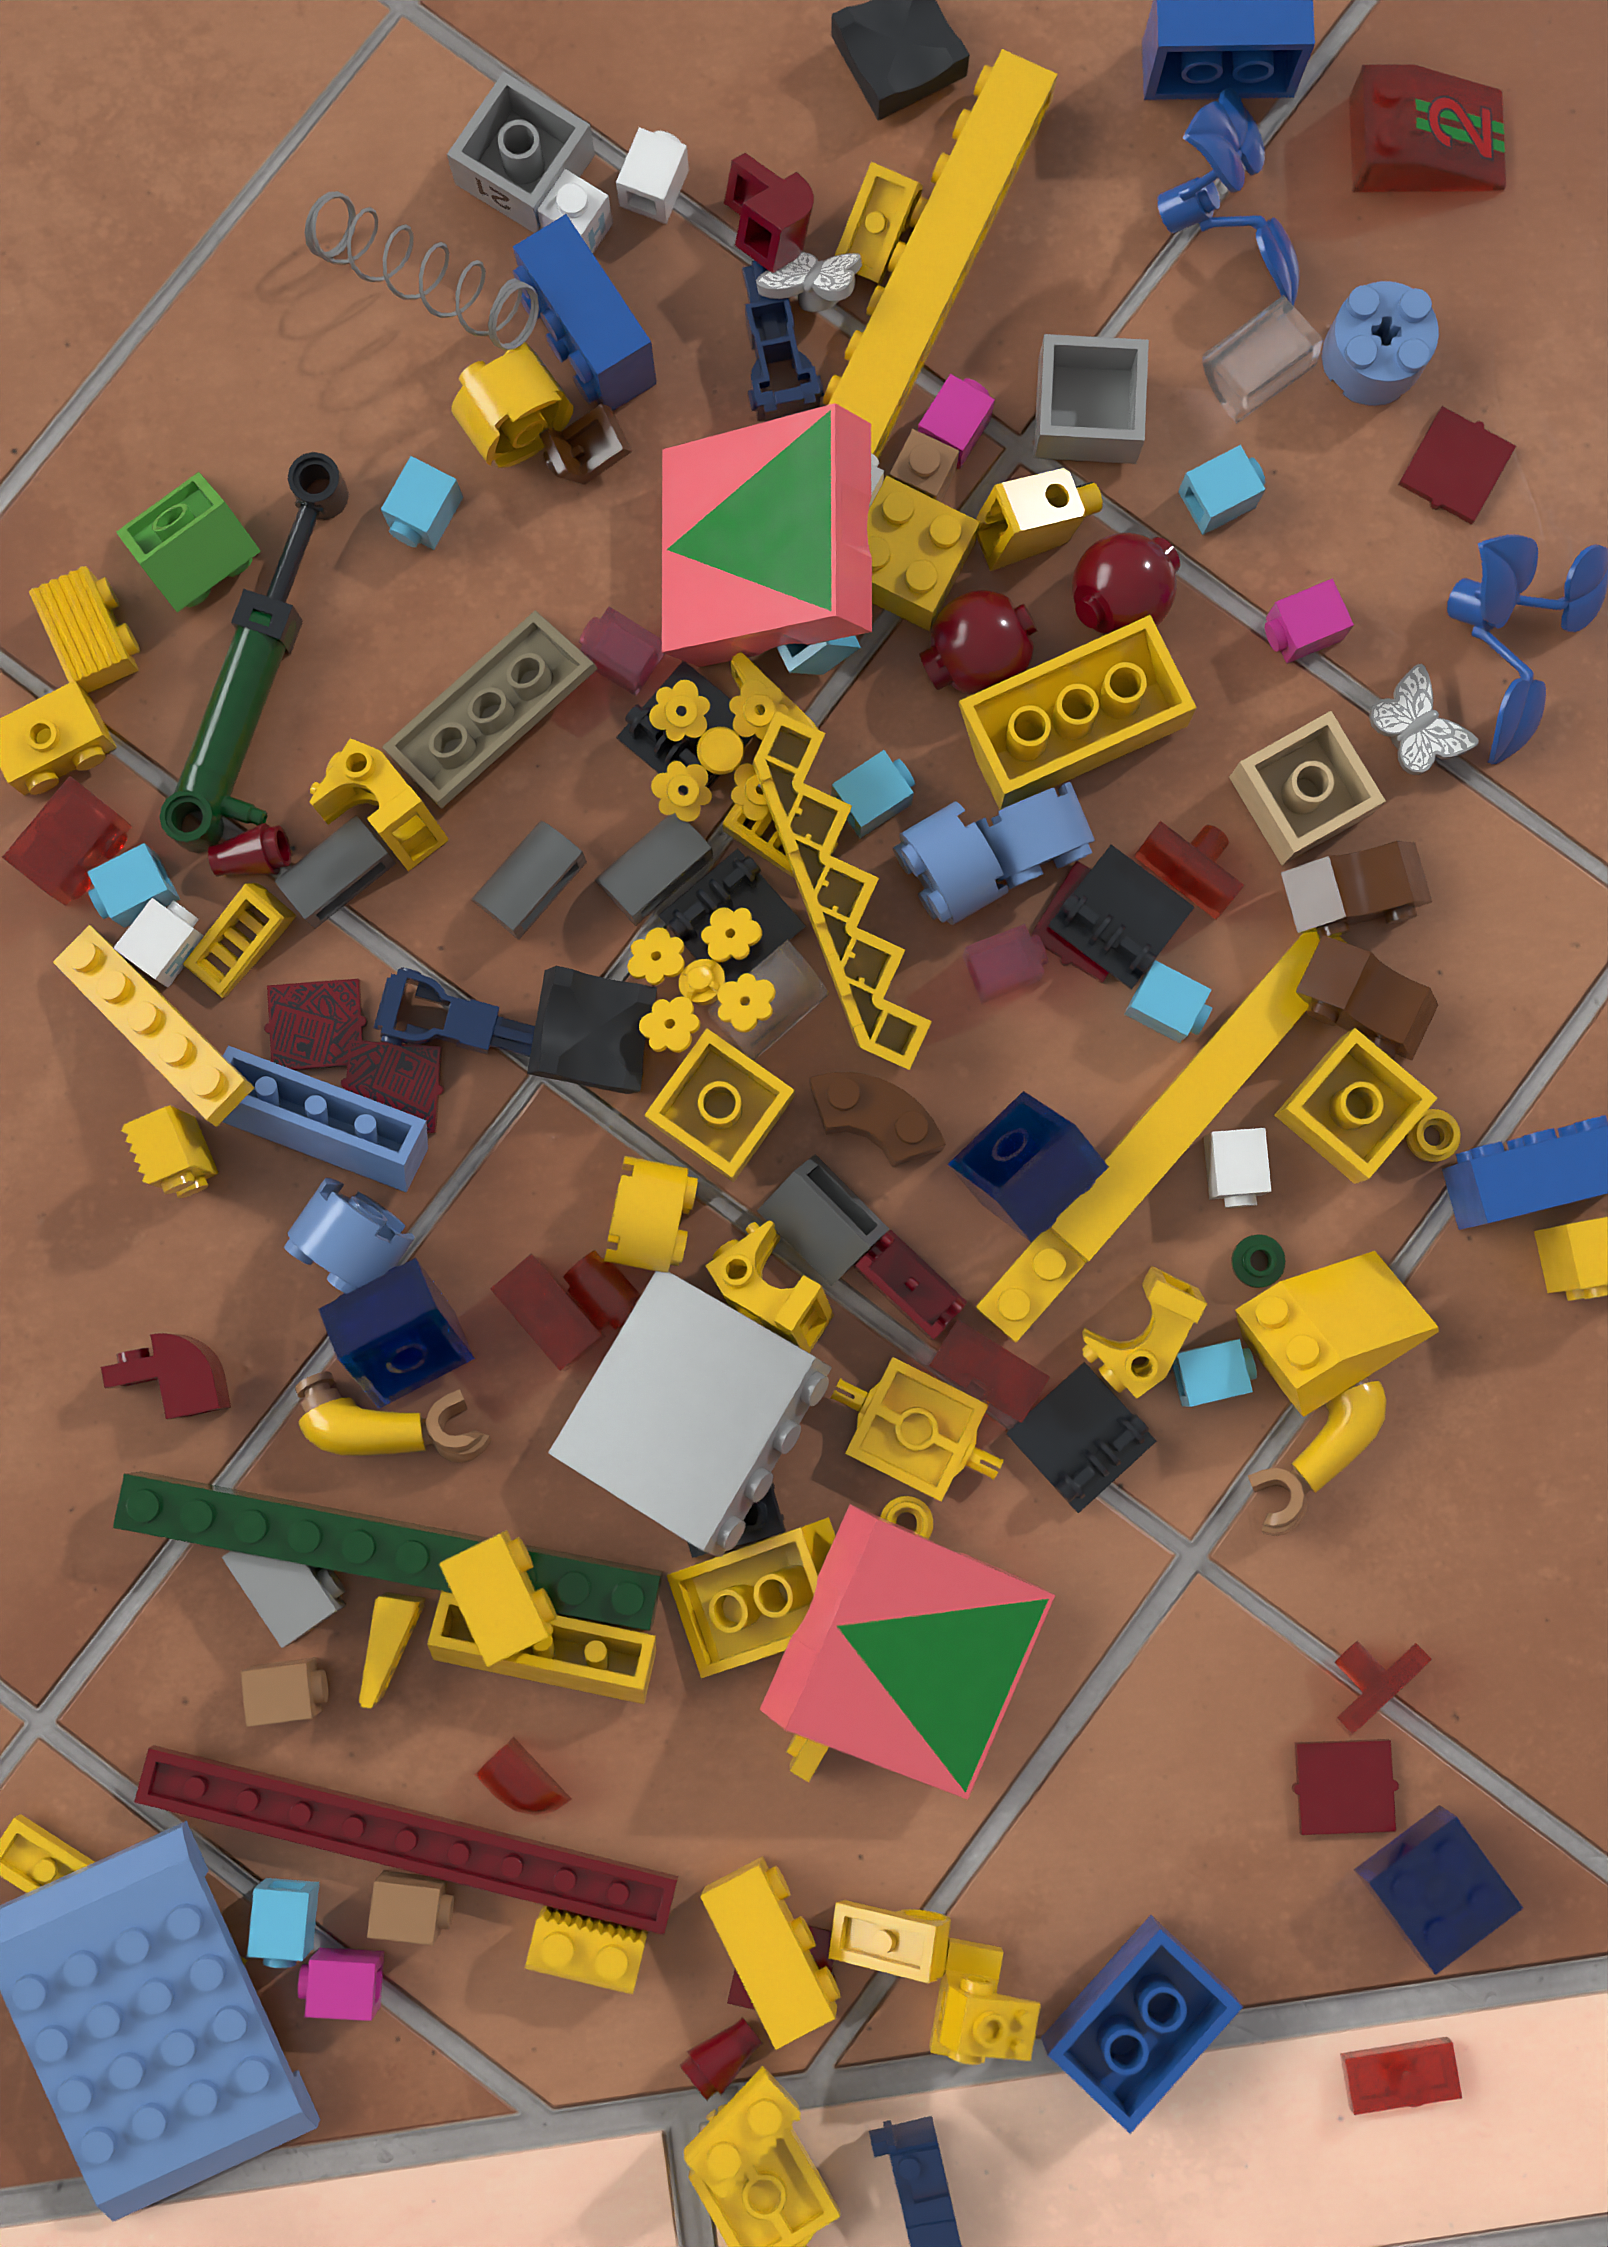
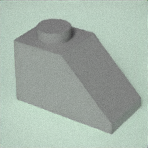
M230 1551L222 1557L281 1648L295 1642L346 1606L340 1596L345 1593L344 1586L333 1570L236 1551Z

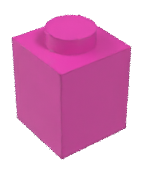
M950 373L918 424V432L959 450L956 468L960 470L991 420L995 399L989 396V392L980 383L968 378L961 380Z
M1332 578L1276 601L1266 616L1267 622L1264 627L1270 646L1275 652L1281 651L1286 664L1343 641L1354 624Z
M320 1947L309 1959V1964H302L299 1974L298 1997L299 1999H306L305 2017L372 2021L381 2007L385 1951Z

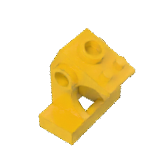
M350 738L343 750L337 752L331 758L326 769V776L321 784L314 782L310 788V793L313 796L309 802L328 825L348 809L358 804L369 803L375 806L379 805V809L367 819L407 871H410L449 841L425 804L410 785L405 782L380 750Z
M769 1220L760 1227L756 1222H753L745 1229L749 1234L741 1241L734 1239L722 1245L713 1254V1260L705 1266L730 1308L810 1353L834 1316L822 1285L805 1275L801 1277L794 1288L779 1289L766 1283L762 1279V1270L781 1238L776 1233L775 1224Z
M1152 1265L1142 1283L1146 1297L1151 1304L1152 1315L1148 1326L1140 1336L1130 1341L1118 1342L1107 1339L1085 1327L1082 1331L1083 1340L1087 1344L1082 1348L1084 1357L1091 1364L1097 1358H1100L1104 1364L1098 1370L1118 1393L1127 1388L1136 1399L1166 1378L1193 1323H1198L1207 1305L1199 1288ZM1140 1356L1148 1358L1141 1365L1132 1363L1135 1358Z
M949 1937L944 1976L941 1977L929 2045L930 2053L948 2056L954 2061L969 2065L984 2063L985 2057L1031 2061L1040 2002L997 1993L1004 1953L1002 1947Z

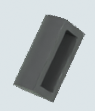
M674 813L664 818L596 877L594 881L628 919L637 926L714 859L712 847L688 822L681 821Z
M355 815L278 877L275 883L302 917L316 929L396 863L363 822Z
M540 821L471 900L519 940L587 863L583 851L547 823Z
M816 1154L798 1167L757 1210L766 1221L770 1220L775 1224V1230L830 1286L834 1285L889 1230Z

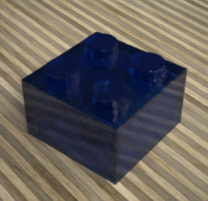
M1025 1091L1013 1100L948 1163L950 1168L984 1207L1030 1242H1033L1042 1232L1048 1230L1055 1223L1057 1217L1080 1195L1090 1190L1096 1179L1109 1168L1074 1123Z
M416 1258L403 1265L391 1268L384 1275L348 1294L340 1295L336 1300L318 1309L337 1359L379 1409L475 1359L454 1309Z
M1440 1805L1354 1869L1417 1958L1435 1975L1523 1909V1906L1458 1817Z

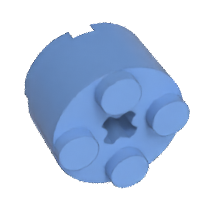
M1390 281L1358 286L1350 293L1339 309L1322 347L1324 371L1330 381L1333 379L1344 390L1342 393L1351 401L1363 405H1384L1400 398L1402 394L1407 392L1416 383L1432 358L1438 343V322L1432 309L1429 295L1421 289H1412L1404 284Z
M1071 782L1064 783L1058 788L1060 797L1057 796L1053 787L999 810V815L991 818L993 823L991 827H989L986 818L975 822L992 849L1004 874L996 879L997 882L1006 880L1009 889H1012L1042 875L1043 871L1040 865L1054 860L1057 869L1092 853L1089 844L1094 842L1095 838Z
M956 801L900 833L901 843L892 848L906 874L909 875L913 872L923 885L924 890L920 891L918 896L933 920L939 918L942 923L948 921L951 925L960 922L1004 896L1009 891L1007 885L995 882L996 879L1004 875L1002 869L975 822L965 827L957 817L966 810Z
M325 1178L288 1231L290 1239L284 1248L301 1262L311 1265L315 1261L329 1271L330 1274L327 1280L345 1294L354 1296L358 1290L366 1294H370V1292L376 1293L380 1290L415 1237L413 1233L400 1234L406 1225L371 1198L359 1191L355 1196L349 1198L339 1193L345 1185L344 1183L335 1179Z

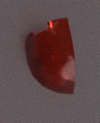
M514 1737L474 1774L496 1799L516 1812L530 1815L555 1812L572 1800Z

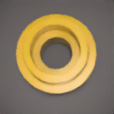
M1439 1109L1427 1110L1406 1135L1407 1144L1412 1153L1427 1162H1439L1452 1156L1457 1150L1461 1139L1460 1128L1456 1120L1447 1112ZM1427 1127H1434L1440 1134V1141L1436 1146L1428 1144L1424 1139V1131Z
M900 1496L887 1503L882 1510L881 1518L896 1524L897 1517L900 1514L909 1512L916 1518V1527L913 1532L929 1539L933 1530V1516L923 1501L913 1496Z

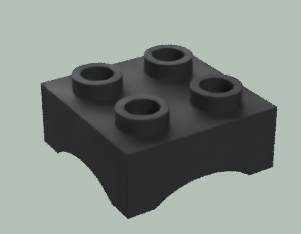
M870 0L859 5L847 6L832 14L831 37L878 121L967 77L970 54L962 40L948 24L936 0Z
M554 966L545 970L527 1074L623 1094L640 1092L646 1037L640 1032L639 1023L646 1014L652 1013L657 987L602 978L560 966Z

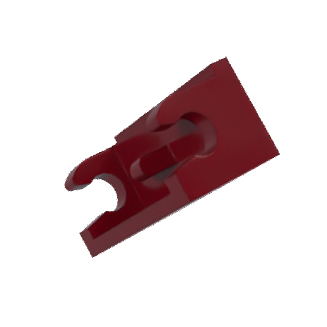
M891 1229L854 1267L931 1341L966 1306L967 1301Z

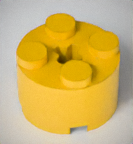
M524 342L514 350H508L503 356L488 364L484 361H477L469 365L459 376V381L463 386L457 393L451 406L452 414L486 463L491 466L494 460L498 468L511 467L537 454L544 448L539 433L546 428L552 427L561 432L569 423L573 414V404L541 358L532 350L527 342Z
M624 1156L622 1170L632 1171L631 1176L621 1174L607 1240L608 1242L618 1243L617 1250L606 1249L604 1261L668 1273L670 1265L679 1266V1263H682L688 1231L679 1230L678 1227L681 1213L689 1214V1211L693 1208L698 1178L689 1177L688 1168Z

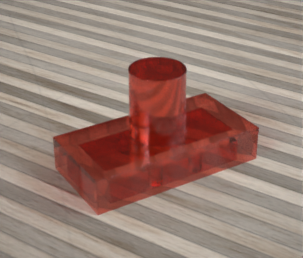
M1160 821L1134 855L1136 859L1214 919H1217L1244 886L1239 880L1215 863L1229 845V840L1219 828L1212 825L1203 826L1191 843H1189Z
M1357 1640L1334 1663L1363 1693L1336 1718L1335 1722L1352 1737L1424 1669L1432 1659L1415 1643L1386 1671Z
M1447 2036L1340 2053L1349 2109L1354 2115L1404 2107L1416 2108L1424 2104L1462 2098L1454 2046Z

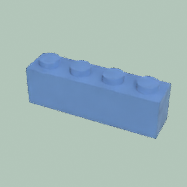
M228 1045L223 1056L248 1080L254 1089L222 1121L223 1123L407 1193L428 1150L426 1120Z

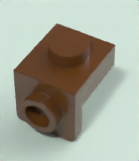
M599 404L561 432L546 428L539 433L546 449L543 454L544 459L550 470L559 478L584 485L632 452L611 407L604 404Z

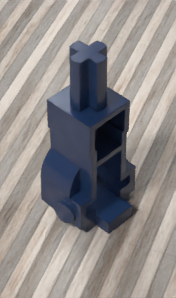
M754 260L751 266L742 268L749 303L745 304L746 327L751 349L754 350L756 362L751 372V390H748L751 411L756 412L757 421L764 420V422L819 408L820 397H823L825 393L821 376L816 375L815 366H812L810 360L802 352L798 351L789 298L774 299L758 293L756 280L767 269ZM791 360V365L796 370L798 381L804 379L807 381V383L800 384L799 387L775 391L774 395L772 390L760 391L761 388L770 387L767 364Z
M404 967L398 969L396 975L391 973V977H387L373 1027L374 1029L381 1030L380 1041L401 1046L402 1043L423 1044L439 1039L454 1043L456 1047L486 1055L488 1054L489 1047H494L530 1057L535 1030L533 1025L498 1016L500 1008L498 1006L473 999L467 1001L449 996L434 979L421 975L416 970ZM408 984L417 986L415 998L449 1007L443 1030L438 1028L429 1030L407 1024L405 1032L395 1030L397 1026L396 1016L402 995H405Z
M932 2116L892 2125L891 2120L883 2122V2128L869 2131L874 2158L889 2154L910 2247H962Z

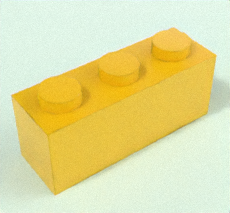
M762 1856L706 1885L700 1897L777 2050L834 2020L837 2011L835 2000L841 1998V1994L828 1967L825 1966L819 1970L810 1952V1949L816 1945L804 1918L799 1916L794 1919L784 1900L790 1896V1891L781 1871L776 1865L768 1868Z

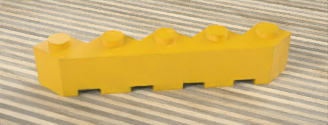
M776 710L754 758L753 767L857 1046L910 1070L932 1021L883 999L905 949L857 928L879 878L830 856L852 805L803 783L826 733Z

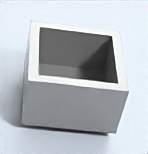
M1044 334L1038 359L1034 458L1137 463L1145 441L1149 340Z

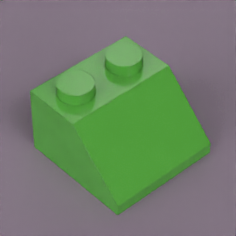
M200 472L116 531L134 558L176 612H179L184 607H193L201 603L208 597L214 585L227 576L233 577L245 571L252 563V558L261 552L226 502Z

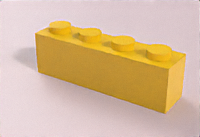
M441 1591L427 1643L432 1658L436 1661L645 1704L656 1655V1636L556 1615L557 1619L550 1622L554 1631L548 1638L487 1667L453 1593Z

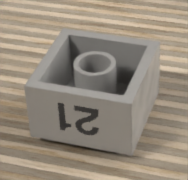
M504 71L447 153L455 185L533 233L541 229L537 209L564 169L580 178L595 156L589 123Z

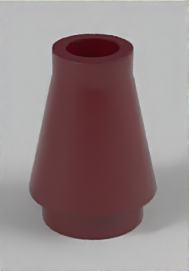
M263 823L221 844L209 846L208 860L212 872L217 877L236 874H279L281 868L288 867L291 864V849L287 835L281 826L270 827L267 823Z
M742 2017L734 2025L689 2049L687 2053L690 2056L680 2064V2067L701 2095L708 2101L717 2092L721 2096L755 2050L763 2043Z

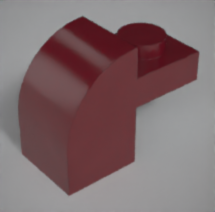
M747 153L732 159L724 204L740 215L735 247L771 273H774L797 259L804 249L814 204L812 188L799 173L795 172L782 179Z
M167 1333L150 1334L154 1356H150L149 1348L125 1351L116 1354L117 1364L101 1367L104 1388H122L159 1380L166 1420L180 1419L231 1408L226 1376L220 1360L206 1344L190 1336Z

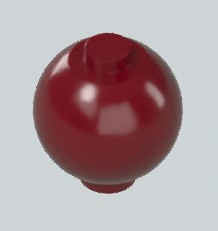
M1116 533L1095 542L1081 556L1072 579L1075 611L1080 621L1085 626L1092 628L1102 635H1107L1151 615L1157 627L1168 615L1175 599L1177 588L1175 573L1180 568V558L1177 551L1164 538L1154 537L1149 539L1135 533Z
M987 590L972 591L956 597L941 610L932 627L931 647L919 653V656L930 680L937 690L951 685L962 693L973 695L1026 671L1034 651L1030 635L1038 632L1024 603L1015 607L1009 597L998 592Z

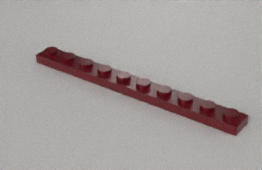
M156 1745L148 1748L134 1803L661 1935L665 1934L678 1880L676 1875Z

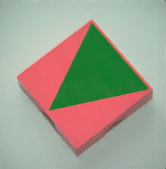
M834 403L662 449V653L692 665L703 667L732 661V657L740 652L746 657H752L782 645H811L872 632V557L867 535L868 511L871 501V423Z
M850 1504L818 1575L817 1586L810 1608L803 1622L789 1641L760 1707V1711L789 1732L968 1800L1055 1595L1021 1577L965 1553L954 1552L909 1529Z

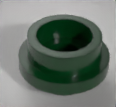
M1266 1235L1248 1236L1242 1239L1232 1252L1231 1265L1234 1274L1242 1283L1250 1287L1262 1288L1272 1285L1281 1277L1285 1269L1286 1260L1282 1247L1276 1240ZM1255 1251L1265 1253L1268 1258V1265L1263 1271H1258L1251 1265L1250 1258Z

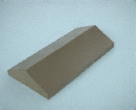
M535 610L384 744L382 748L419 789L442 809L595 672L597 667Z

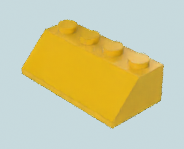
M1151 615L959 701V707L978 766L1000 810L1187 727L1197 708Z

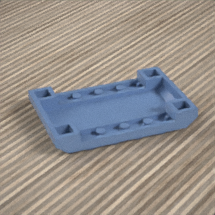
M187 1821L0 1905V1992L94 2202L113 2222L316 2129L320 2122L319 2115L299 2071L292 2072L208 1886L205 1876L209 1870Z

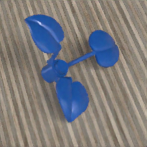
M1229 87L1221 91L1218 102L1213 101L1203 106L1196 113L1183 136L1184 140L1202 153L1213 170L1200 178L1196 177L1159 194V213L1165 227L1172 234L1199 223L1202 232L1213 227H1254L1257 230L1256 240L1260 253L1281 294L1285 305L1284 314L1291 312L1295 304L1299 287V266L1293 244L1281 223L1276 218H1271L1266 222L1265 218L1261 215L1213 217V211L1220 207L1219 193L1213 181L1219 178L1231 193L1240 191L1245 181L1243 164L1250 175H1254L1262 170L1265 160L1264 144L1259 128L1235 90Z
M1516 534L1491 538L1478 543L1482 561V582L1463 578L1451 591L1447 604L1448 616L1473 625L1472 636L1485 641L1520 674V678L1511 682L1501 702L1490 757L1487 763L1497 764L1505 760L1530 740L1540 724L1546 701V686L1544 682L1533 680V671L1489 631L1494 627L1502 628L1509 620L1515 605L1552 610L1564 609L1561 620L1563 630L1577 632L1585 628L1601 609L1608 589V549L1604 546L1595 544L1581 551L1567 574L1564 597L1546 599L1520 595V593L1528 588L1536 572L1538 562V546L1536 542L1529 537Z

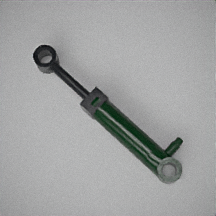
M310 452L302 454L294 460L289 468L287 479L289 487L296 498L295 506L299 509L266 596L243 589L231 621L236 630L175 792L165 800L161 807L159 818L163 830L179 846L189 852L208 851L209 846L219 843L224 831L223 816L245 824L252 823L258 826L267 821L268 814L265 810L256 808L254 804L233 798L231 794L284 652L292 653L303 623L294 606L286 602L317 519L327 520L335 518L344 510L348 503L349 493L347 485L337 465L330 457L323 453ZM319 479L330 481L328 487L323 492L317 494L308 493V488L314 481ZM191 812H202L203 819L199 828L192 832H183L182 822L184 818Z

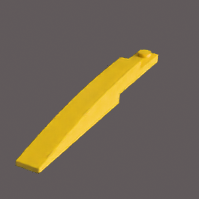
M1317 932L1301 934L1111 1150V1153L974 1307L1014 1343L1023 1336L1080 1269L1093 1258L1306 1012L1309 1005L1296 993V990L1320 942ZM1340 936L1333 938L1345 942Z

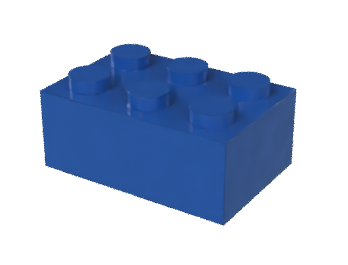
M1153 0L1142 41L1144 100L1219 99L1221 91L1229 87L1235 90L1240 99L1294 98L1315 45L1313 0Z
M567 214L513 246L518 266L512 270L514 278L532 286L537 293L539 304L537 319L541 318L549 331L545 335L548 344L561 363L567 359L570 361L577 373L573 376V380L588 404L596 400L598 405L610 406L612 411L657 384L651 340ZM522 289L521 303L529 315L531 308L530 295L526 289Z
M1607 1115L1558 1128L1559 1138L1556 1136L1555 1129L1551 1128L1506 1141L1509 1149L1507 1151L1504 1149L1503 1142L1499 1141L1455 1154L1458 1164L1444 1168L1442 1172L1458 1230L1607 1194Z
M1150 1915L1041 2036V2040L1047 2055L1131 2134L1239 2013L1243 2006L1233 1992L1161 1923Z

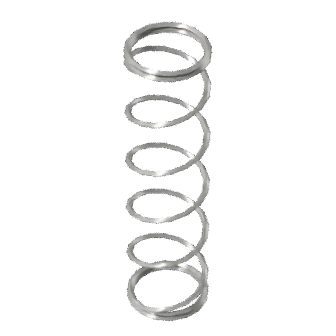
M338 191L326 193L311 207L306 219L305 239L306 245L312 254L334 265L350 263L358 277L368 282H381L385 280L392 293L403 300H416L421 297L427 310L439 318H452L458 315L459 322L467 332L475 336L489 335L494 346L504 351L516 349L532 333L539 312L538 295L532 286L522 281L520 282L516 278L508 280L500 289L491 308L488 321L489 331H476L467 325L461 313L474 303L482 290L486 274L483 262L479 260L473 261L463 270L455 293L456 311L441 313L430 306L425 295L432 291L445 275L449 264V250L446 244L442 242L434 244L426 252L419 272L420 293L405 295L395 289L389 278L404 266L410 256L414 239L411 227L406 224L401 225L390 234L383 254L384 276L369 277L361 273L354 261L368 250L375 239L378 231V215L376 210L368 207L362 209L356 215L351 199ZM340 198L348 208L347 229L339 244L332 250L324 252L316 237L318 212L326 202L331 199ZM369 212L373 214L375 219L371 238L364 249L352 257L351 239L355 231V225L364 213ZM406 230L410 236L406 255L399 266L388 274L386 259L389 246L399 231ZM347 246L348 259L336 260L333 258L340 254ZM441 247L445 251V263L434 284L426 291H423V273L430 254L436 248ZM477 265L482 271L481 281L471 300L460 309L459 295L462 282L467 272ZM522 289H526L531 299L527 323L515 340L511 343L502 344L497 337V331L503 328L517 312L522 298ZM518 290L513 310L506 320L496 327L503 303L510 294Z

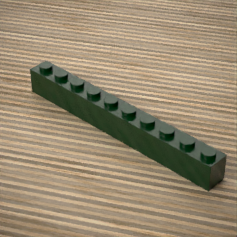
M143 1471L124 1473L112 1527L452 1593V1590L439 1563L489 1539L483 1536ZM525 1545L533 1564V1568L526 1571L535 1591L541 1588L546 1591L555 1613L650 1631L654 1624L664 1571Z

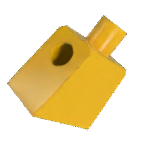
M1064 468L996 484L975 519L980 522L977 539L990 571L1067 543L1086 516L1102 511L1103 502L1100 490L1094 482L1075 486L1070 472Z

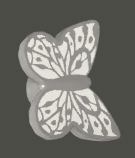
M802 252L797 259L776 272L771 273L767 270L762 273L756 280L758 293L774 299L789 298L797 295L799 306L803 310L810 312L827 310L836 305L839 300L846 299L852 293L855 286L854 275L862 266L861 255L858 253H848L830 257L825 261H818L814 255Z
M1423 664L1414 666L1397 684L1393 692L1394 699H1380L1371 707L1369 713L1371 726L1379 734L1391 737L1392 743L1398 749V761L1402 769L1410 775H1421L1428 771L1434 763L1435 757L1441 760L1451 759L1472 750L1478 744V738L1470 731L1452 721L1439 718L1438 711L1433 710L1432 685L1429 674Z

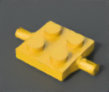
M894 1357L891 1358L881 1380L869 1393L842 1380V1378L839 1379L836 1387L854 1395V1398L852 1399L834 1390L830 1399H834L859 1412L857 1429L845 1454L941 1502L953 1478L965 1466L991 1478V1480L996 1478L998 1471L980 1463V1460L1001 1468L1004 1459H1000L975 1446L977 1428L989 1406L988 1404Z
M726 2104L720 2105L718 2107V2113ZM716 2109L706 2116L709 2122L718 2114ZM794 2129L784 2130V2138H776V2147H768V2156H760V2164H752V2173H744V2182H736V2190H728L727 2199H719L692 2169L689 2170V2180L728 2247H807V2244L817 2231L840 2217V2209Z

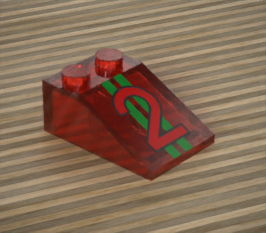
M1415 64L1362 66L1349 96L1352 192L1504 191L1506 188L1502 90Z

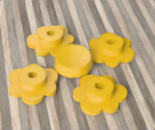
M757 679L746 681L740 689V696L733 697L729 702L730 711L736 715L733 719L734 731L721 726L706 731L707 721L703 715L709 711L710 703L707 698L698 696V689L693 682L680 680L672 689L662 687L657 691L656 701L658 704L651 709L649 714L651 724L659 730H666V735L671 741H680L684 735L690 738L701 736L697 745V756L701 765L692 764L685 767L682 762L674 761L668 765L667 773H660L653 778L651 790L660 799L658 808L662 814L672 815L675 813L684 822L695 820L700 814V805L708 804L712 798L710 789L705 787L708 782L706 770L719 775L728 774L735 770L734 781L737 786L731 792V799L735 804L743 805V813L748 819L758 821L763 819L768 814V811L770 812L764 794H758L756 791V787L760 783L753 765L749 763L740 765L744 757V745L740 736L750 737L755 734L758 739L763 740L776 710L790 716L787 706L781 703L783 695L780 688L776 686L766 688ZM682 706L685 708L686 713L684 716H679L676 713L677 707ZM756 706H761L763 708L762 715H757L755 713ZM681 785L687 788V794L684 796L678 793V788Z
M724 907L715 910L710 917L711 926L706 927L701 933L702 940L708 945V954L712 960L699 959L690 963L685 968L684 959L680 955L684 951L683 941L678 937L671 938L669 932L664 928H654L647 933L645 940L638 939L632 943L631 952L634 956L629 960L627 969L633 978H646L649 984L659 985L664 981L665 976L675 977L681 973L679 989L683 996L674 998L670 1003L665 999L657 1000L652 1006L653 1013L646 1014L640 1020L639 1030L644 1037L649 1039V1045L654 1051L661 1052L668 1047L672 1052L678 1053L685 1051L692 1042L691 1034L698 1031L701 1025L699 1018L693 1014L694 1005L692 1003L696 1005H709L719 1000L722 1004L718 1009V1016L721 1021L731 1022L733 1027L742 1033L753 1030L758 1020L764 1021L772 1016L773 1008L770 1003L775 998L776 990L770 981L764 979L757 981L754 975L745 973L738 978L737 982H726L724 971L717 963L725 962L732 956L738 960L746 958L750 952L749 946L755 945L760 941L762 929L756 921L752 920V915L748 909L739 908L733 912L731 909Z

